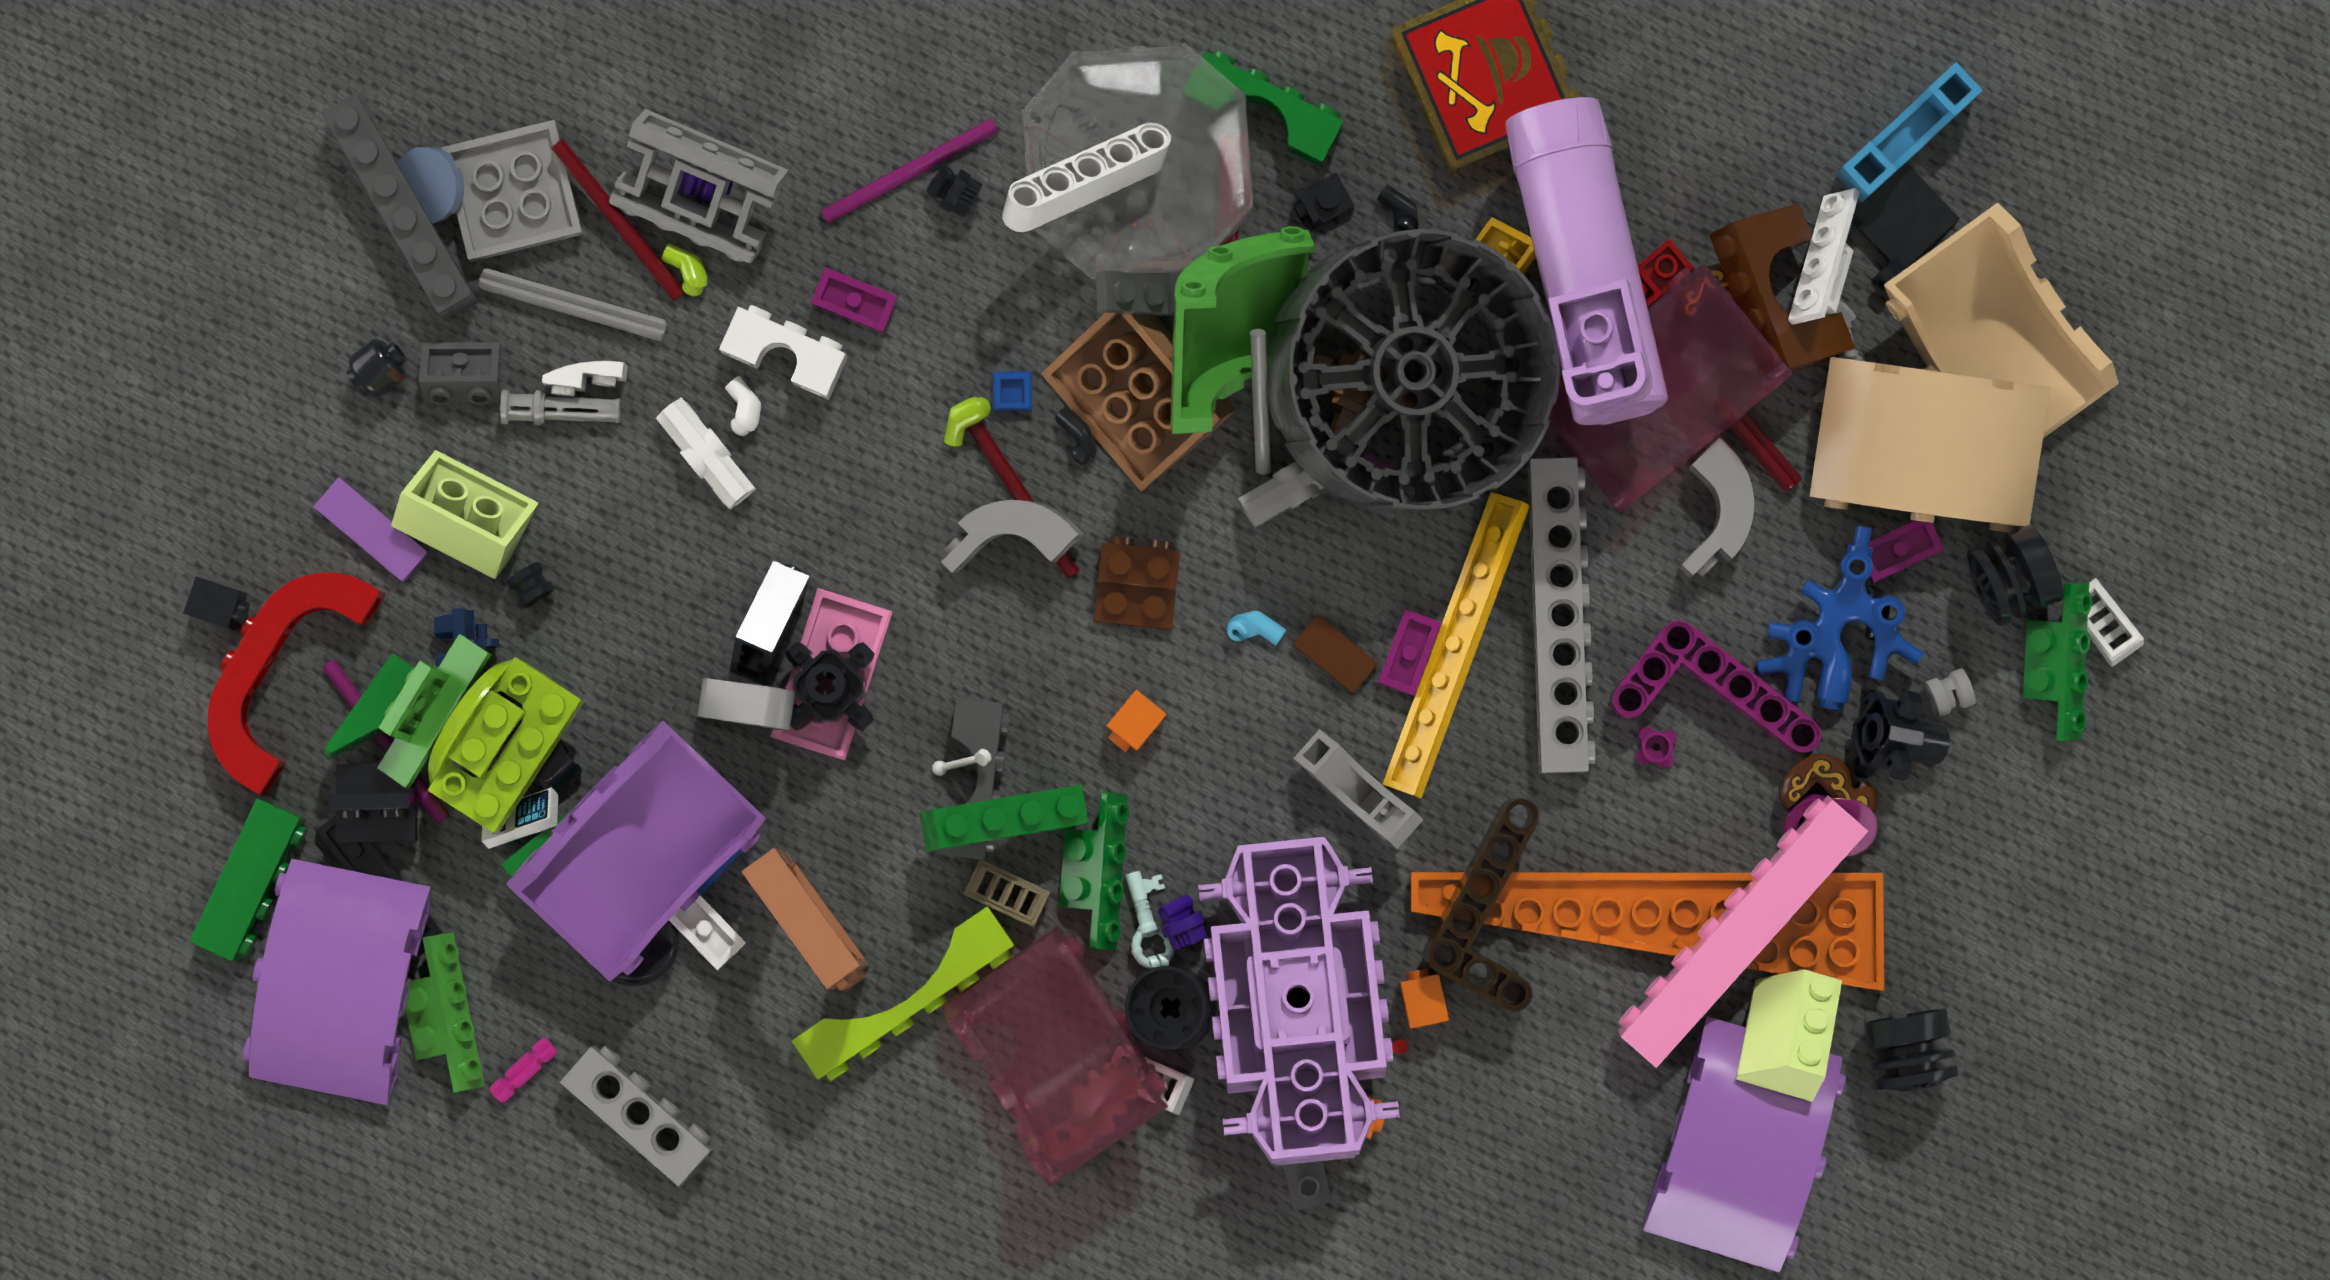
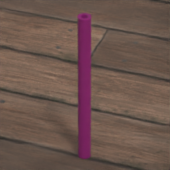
M990 118L823 208L821 212L829 224L999 131L993 119Z
M332 659L322 669L353 709L362 695L337 661ZM382 732L373 737L386 754L394 741L392 736ZM418 774L417 798L438 825L450 815L437 797L428 791V785Z

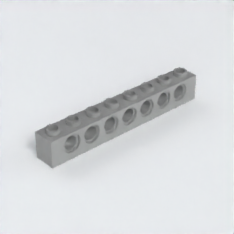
M1577 458L1530 459L1527 464L1539 774L1586 773L1589 771V764H1595L1594 740L1588 741L1587 725L1594 724L1593 701H1586V686H1592L1593 680L1592 663L1585 662L1584 647L1591 646L1590 623H1583V608L1589 607L1590 594L1589 585L1582 584L1581 569L1588 568L1587 545L1580 544V530L1587 527L1586 506H1579V491L1585 490L1584 467H1578ZM1559 489L1567 495L1568 503L1565 508L1555 509L1549 505L1547 494L1550 490ZM1562 528L1568 533L1569 544L1567 547L1556 548L1550 543L1548 535L1551 529ZM1554 567H1563L1568 570L1571 576L1568 586L1557 587L1551 582L1550 572ZM1565 606L1571 611L1572 621L1570 625L1561 627L1553 622L1551 613L1554 607ZM1557 645H1567L1573 651L1574 657L1570 665L1562 666L1555 662L1553 650ZM1565 683L1574 689L1575 699L1570 705H1562L1555 699L1554 691L1558 684ZM1566 722L1574 726L1576 739L1572 744H1563L1557 739L1556 728L1560 723Z

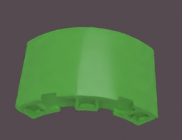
M1288 226L1282 228L1280 232L1252 236L1222 246H1213L1209 248L1208 252L1193 260L1181 272L1175 284L1171 393L1172 434L1212 432V415L1217 399H1225L1243 389L1244 381L1252 378L1250 331L1262 329L1266 332L1267 351L1268 341L1273 338L1277 326L1274 323L1277 314L1291 290L1308 272V254L1315 253V244L1308 230Z

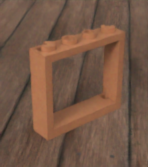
M773 848L741 871L826 989L838 988L839 991L849 990L867 977L863 970L869 966V963L787 851Z

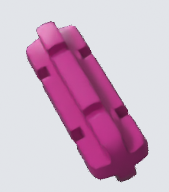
M540 1039L531 1047L532 1052H526L504 1073L505 1077L503 1079H497L490 1086L491 1094L499 1102H506L515 1094V1088L520 1089L542 1068L541 1064L543 1062H548L556 1055L557 1049L548 1039Z

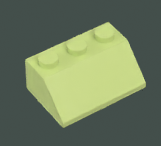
M435 450L401 492L391 526L496 579L510 560L539 503Z
M1805 969L1756 979L1750 1000L1736 1080L1812 1102L1826 1077L1842 980Z

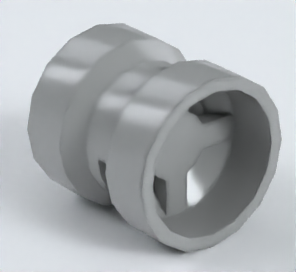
M1962 668L1950 672L1945 679L1934 678L1924 682L1927 697L1937 718L1950 714L1955 707L1966 708L1976 704L1973 687Z

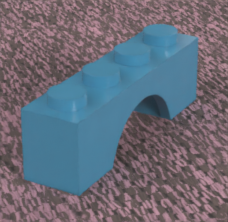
M1955 62L1891 124L1838 171L1836 176L1848 189L1856 188L1860 192L1858 199L1863 203L1983 91L1982 88Z

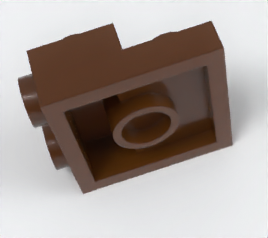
M1111 536L1110 543L1102 542L1094 622L1172 630L1180 550H1172L1173 542L1150 540L1149 547L1133 546L1134 538Z

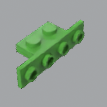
M459 634L439 667L420 660L416 667L407 674L404 687L396 700L387 707L384 719L378 727L389 736L395 737L377 769L403 787L410 789L429 758L446 721L463 696L475 683L492 654Z
M454 932L423 937L430 977L411 981L406 1005L415 1059L421 1060L446 1054L454 1093L484 1087L482 1065L479 1061L474 1026L471 1021L466 996L467 992L463 982Z

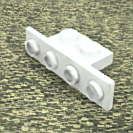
M1856 188L1823 197L1788 318L1792 325L1824 318L1825 315L1834 314L1837 311L1853 255V250L1846 243V239L1860 193Z

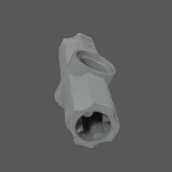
M1324 455V457L1332 464L1331 458L1329 456ZM1295 461L1272 476L1273 479L1239 497L1238 501L1249 521L1256 528L1277 517L1287 509H1296L1300 506L1299 504L1312 497L1314 499L1322 493L1321 490L1325 487L1315 481Z

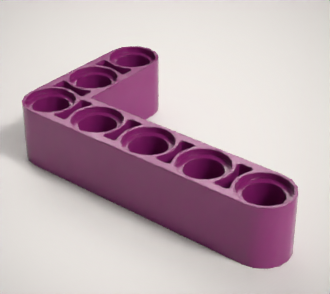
M1681 620L1670 622L1659 631L1610 696L1611 709L1617 716L1626 719L1636 717L1645 711L1677 668L1681 666L1788 751L1794 754H1803L1815 749L1821 740L1820 728L1814 720L1695 627ZM1673 628L1680 629L1685 633L1687 641L1683 649H1674L1668 644L1667 634L1669 630ZM1702 653H1710L1716 658L1718 664L1714 673L1706 674L1699 668L1698 659ZM1654 659L1661 664L1663 673L1659 680H1650L1644 675L1643 665L1646 660ZM1733 677H1741L1747 682L1748 693L1744 698H1737L1730 692L1729 683ZM1623 690H1631L1638 696L1639 704L1634 711H1626L1620 706L1619 695ZM1765 701H1771L1779 708V717L1775 722H1767L1761 716L1760 708ZM1796 725H1802L1809 730L1810 741L1805 747L1796 745L1792 740V730Z

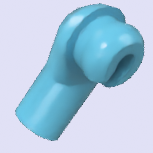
M1256 610L1235 615L1229 620L1227 634L1234 641H1242L1246 638L1261 635L1275 646L1287 631L1268 616Z

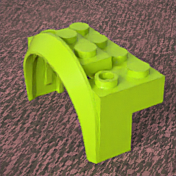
M514 657V659L494 665L467 691L442 728L429 758L428 776L430 787L428 791L492 833L499 834L585 701L519 658ZM502 691L506 693L507 695L521 703L523 709L513 704L497 692ZM522 718L521 724L509 740L508 744L506 745V747L504 748V750L502 751V753L500 754L492 768L487 772L488 768L490 767L492 761L499 752L500 748L502 747L510 733L513 731L515 726ZM453 761L460 764L461 766H463L473 774L477 775L478 777H472L468 773L464 772L463 770L453 764Z

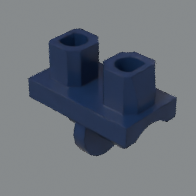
M457 608L452 609V614L434 618V633L437 639L453 638L454 643L457 636L461 634L487 652L488 649L499 647V639H488L487 624H474V610ZM447 653L436 654V667L440 666Z

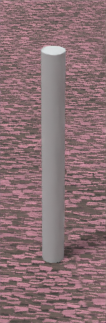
M1254 329L1250 331L1255 471L1257 474L1266 475L1271 472L1266 332L1262 329Z

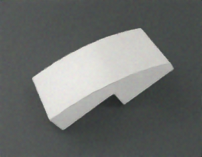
M616 361L577 363L544 374L542 383L546 387L552 388V395L574 397L575 391L585 392L587 377L593 378L592 384L605 387H615L616 381L626 382L628 366L624 362Z

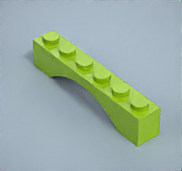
M987 906L954 929L950 946L939 968L927 983L909 999L888 1011L869 1017L855 1019L824 1018L793 1039L792 1043L817 1080L827 1076L831 1082L850 1069L846 1062L859 1053L862 1059H865L881 1048L882 1044L879 1039L892 1031L896 1037L913 1026L915 1023L911 1017L919 1011L925 1009L927 1014H930L945 1004L947 999L944 994L957 986L960 992L977 982L980 978L976 972L990 964L994 970L1013 957L1009 950L1015 944Z

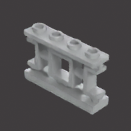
M644 109L632 123L629 133L631 138L627 144L628 148L645 154L638 177L623 172L615 182L614 187L616 188L610 195L609 203L618 207L624 214L642 217L653 222L662 230L674 231L690 238L693 243L699 246H709L724 252L727 257L734 261L752 263L761 251L762 241L766 235V232L749 225L755 204L757 202L771 208L779 197V190L785 183L789 170ZM659 150L678 157L675 160L673 170L655 164ZM684 172L717 185L709 208L677 194ZM650 178L667 185L663 199L645 192ZM731 180L750 188L744 201L726 194ZM721 209L739 216L735 230L716 222Z

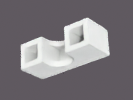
M750 305L748 311L738 307L719 348L721 353L758 369L764 355L769 350L777 347L788 348L796 354L797 366L791 378L793 385L829 400L848 359L846 353L841 352L843 345L824 336H821L819 342L805 336L807 329L790 321H785L784 326L770 321L771 314L756 306Z

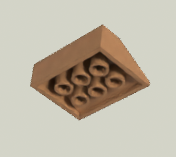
M1104 313L1049 365L1041 375L1068 407L1089 425L1092 435L1142 492L1215 431L1236 411V408L1227 398H1218L1212 415V432L1172 434L1173 334L1157 316Z

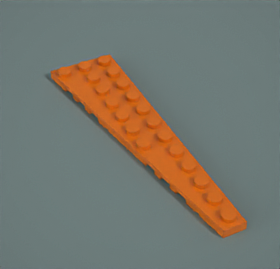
M1410 872V912L1441 917L1465 872ZM1511 872L1484 924L1676 956L1685 946L1691 949L1701 938L1698 935L1700 928L1711 917L1717 920L1727 909L1724 903L1730 894L1738 887L1744 890L1754 878L1750 876L1751 873ZM1831 873L1746 968L1777 974L1805 969L1842 980V985L1884 991L1883 873ZM1480 874L1473 879L1472 890L1476 896H1483L1489 891L1490 881L1488 877ZM1461 909L1454 914L1453 919L1471 922V915L1466 909Z

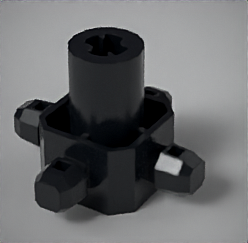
M799 642L794 643L786 651L787 659L794 668L798 669L800 667L802 669L794 677L793 691L802 700L799 706L796 704L793 706L790 726L795 731L802 730L811 723L810 717L813 714L823 722H839L847 715L849 717L847 721L860 731L866 730L874 722L873 715L864 704L861 706L858 704L866 695V681L857 671L861 667L865 670L875 656V653L864 642L855 645L847 653L850 656L846 660L837 651H821L813 659L811 657L813 652ZM830 676L836 677L833 681V685L836 688L835 691L829 694L825 690L824 695H822L820 692L822 680L826 677L829 679Z
M1870 690L1867 692L1862 701L1864 710L1854 722L1851 735L1857 752L1852 765L1856 776L1867 779L1880 769L1888 771L1893 779L1904 781L1912 773L1911 760L1936 765L1945 759L1950 744L1949 733L1943 726L1920 722L1918 714L1923 707L1920 694L1907 691L1896 701L1887 699L1881 691Z

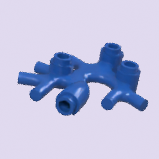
M1856 525L1853 544H1848L1846 554L1842 558L1841 570L1843 574L1835 588L1826 590L1808 579L1801 589L1800 593L1812 599L1819 607L1820 615L1815 622L1808 619L1797 620L1792 625L1770 622L1767 637L1785 640L1789 645V649L1786 654L1779 657L1757 661L1759 675L1762 677L1776 673H1785L1788 681L1784 698L1788 701L1800 702L1807 662L1811 658H1818L1822 662L1817 698L1820 699L1819 706L1842 710L1843 704L1848 703L1852 682V668L1849 656L1841 643L1840 634L1843 627L1850 622L1859 621L1866 624L1875 636L1869 672L1870 678L1884 680L1888 659L1893 654L1900 655L1915 666L1924 654L1923 651L1907 642L1899 632L1898 625L1905 617V608L1901 599L1890 594L1879 598H1872L1866 591L1865 580L1870 577L1873 571L1871 559L1873 548L1869 547L1872 530L1870 527ZM1855 559H1859L1865 564L1864 570L1860 573H1854L1849 568L1850 563ZM1887 605H1892L1897 609L1896 615L1891 619H1887L1881 614L1882 609ZM1801 630H1807L1812 637L1809 642L1800 643L1796 638V634Z

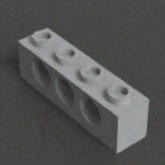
M604 1045L600 1050L596 1046H591L560 1083L678 1187L683 1185L713 1150L707 1144L711 1137L695 1123L689 1128L677 1118L682 1112L668 1099L663 1097L659 1102L648 1092L652 1087L651 1084L640 1074L634 1071L629 1076L618 1066L622 1059L609 1047ZM607 1075L615 1077L620 1084V1091L614 1098L604 1096L600 1089L601 1081ZM637 1101L645 1103L650 1111L649 1119L644 1124L635 1123L630 1117V1108ZM664 1128H672L679 1135V1144L674 1150H667L660 1144L659 1135Z

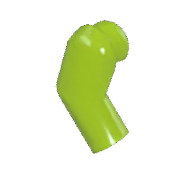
M669 243L664 250L661 261L681 270L684 280L682 289L686 294L699 296L703 291V287L707 285L708 280L701 258Z
M972 397L954 405L949 412L944 443L954 447L962 446L965 429L982 421L989 415L991 411L989 401L983 397Z

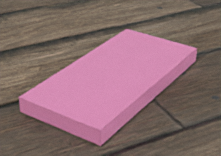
M818 588L800 643L813 652L811 655L813 659L821 651H837L846 660L850 656L847 652L855 645L864 642L875 653L873 661L864 670L861 667L857 671L866 681L867 695L893 611ZM794 666L792 667L786 690L793 691L794 677L802 671L800 667L798 669H795ZM830 676L829 679L826 677L820 683L822 695H824L825 690L829 694L835 691L836 688L833 685V681L836 677ZM795 695L794 704L799 706L802 700ZM866 695L858 702L860 706L864 704ZM813 714L810 717L812 722L802 730L795 731L791 726L789 731L772 729L770 737L845 761L856 728L847 721L849 718L847 715L839 722H823Z

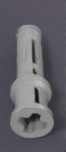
M502 389L500 403L501 424H508L509 421H533L534 425L541 426V424H545L546 420L620 423L621 400L620 398L547 397L546 393L536 390L534 394L510 393L508 389ZM514 406L530 407V409L514 408ZM546 407L557 408V410L546 409ZM565 408L597 409L598 411L566 410Z

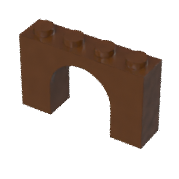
M1800 203L1734 221L1709 234L1765 380L1830 360V357H1838L1855 349L1842 312L1792 325L1788 321L1790 314L1780 306L1772 292L1769 270L1773 257L1791 251L1811 241L1812 238Z

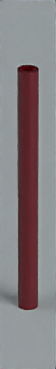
M561 139L551 147L553 152L674 302L685 292L620 209L609 203L610 197L565 140Z
M982 421L967 427L1014 500L1034 502ZM1068 551L1056 562L1067 579L1080 571Z

